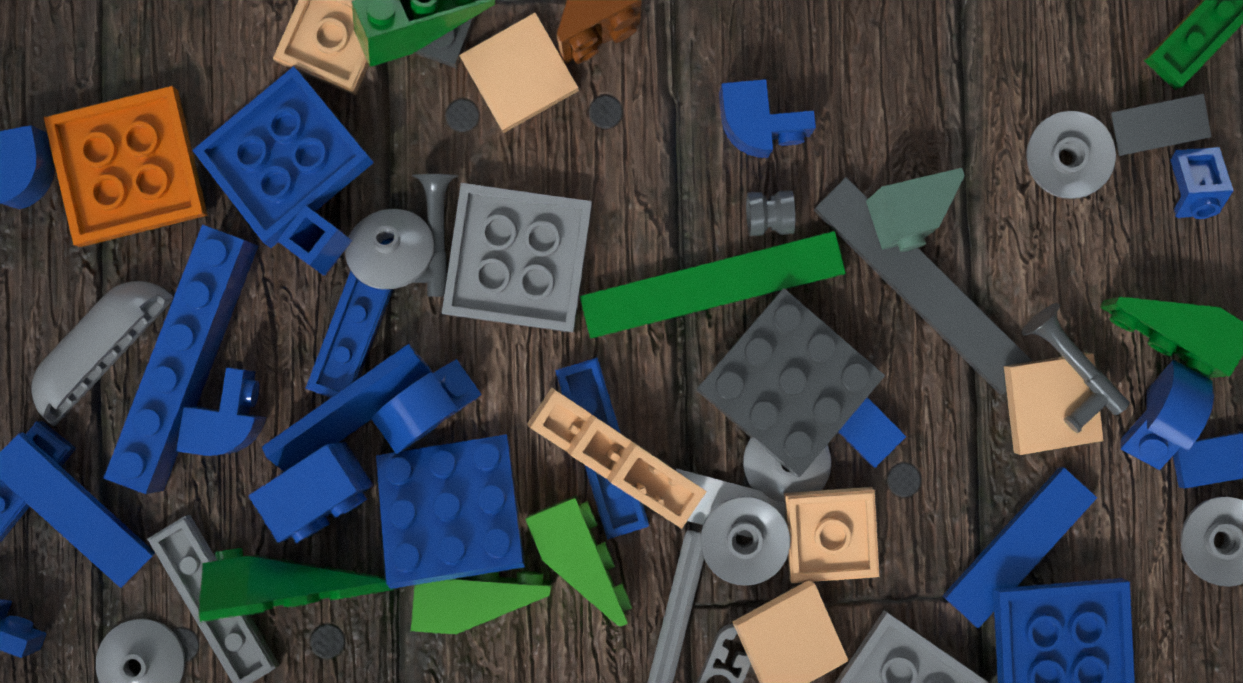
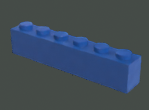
M202 224L103 479L143 494L164 491L179 453L176 450L183 407H196L258 249L257 245Z

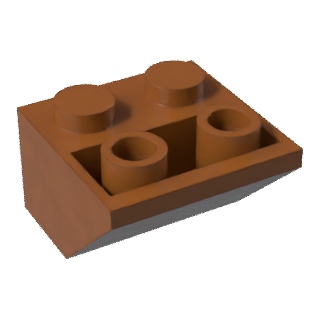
M567 0L557 31L560 56L565 65L573 60L576 64L585 62L599 52L597 47L612 39L614 43H619L632 36L637 31L636 26L641 21L642 0Z

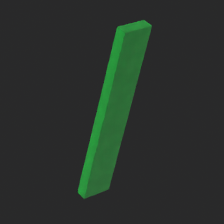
M833 231L581 295L580 300L590 339L778 292L783 288L790 289L846 274L836 234Z

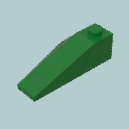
M243 548L216 551V561L202 563L198 611L199 622L261 613L264 610L273 609L274 606L296 607L319 602L320 599H343L390 591L395 588L390 589L386 585V577L262 555L244 556Z

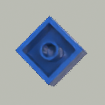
M340 442L325 445L248 496L278 543L291 537L298 543L327 527L330 523L326 517L331 513L336 518L365 502L367 498L363 492L374 485L347 443Z

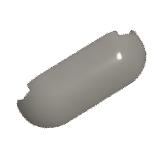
M145 281L126 282L109 290L36 369L31 390L33 402L40 415L51 426H56L173 301L174 297L164 288Z

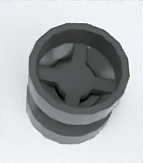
M792 190L778 191L775 195L769 196L767 200L762 192H747L746 219L749 236H763L769 227L771 231H776L780 235L794 234L795 202Z

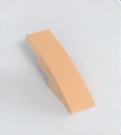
M553 388L550 389L527 423L532 430L553 442L572 457L602 475L612 484L681 529L707 492Z

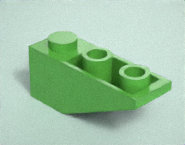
M577 495L528 515L525 520L542 561L616 625L621 627L628 624V616L625 611L632 609V605L623 584L615 586L608 570L614 568L615 565L606 543L597 545L591 528L598 526L588 501L580 504Z
M498 571L414 585L411 631L459 634L550 596L553 580H543L544 573L535 571H517L516 578L499 577Z

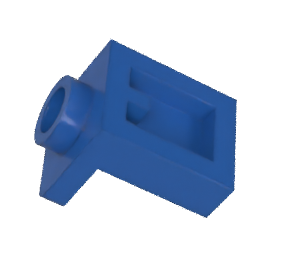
M1220 147L1175 150L1170 161L1181 194L1174 208L1176 217L1206 219L1218 215L1234 191Z

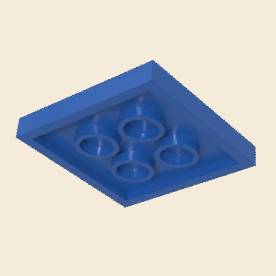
M294 66L192 150L258 237L270 248L278 243L277 240L305 205L314 212L317 211L374 163Z
M507 434L406 450L398 454L394 452L376 455L386 585L390 589L525 567L510 443Z
M1123 578L993 589L998 683H1135L1130 581Z

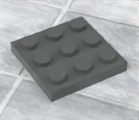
M783 288L696 390L794 476L801 477L885 375Z

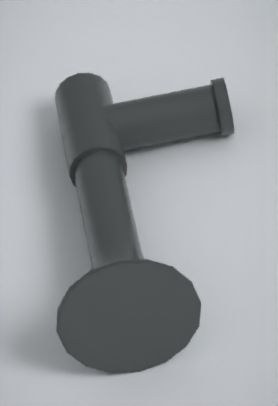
M415 174L412 177L419 179L426 193L428 226L434 238L435 249L428 269L412 283H427V296L440 297L445 294L447 281L444 241L445 193L448 184L458 175Z
M1055 303L1036 314L1025 325L1021 334L1024 336L1035 334L1046 339L1083 378L1084 383L1093 392L1072 414L1064 418L1065 423L1073 431L1079 433L1082 431V427L1103 407L1106 406L1113 415H1118L1126 410L1130 402L1066 335L1057 318L1060 304Z

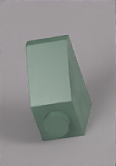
M962 168L882 186L866 200L882 250L898 246L900 252H906L926 244L925 237L940 227L965 176Z

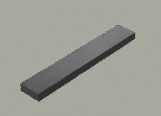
M845 177L814 211L999 394H1004L1006 392L1004 366L1032 362V360L920 249L916 248L900 252L897 246L882 250L866 203L868 198Z

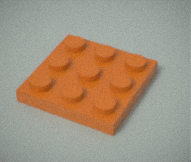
M169 86L44 117L74 246L83 247L208 216L179 92L175 87Z

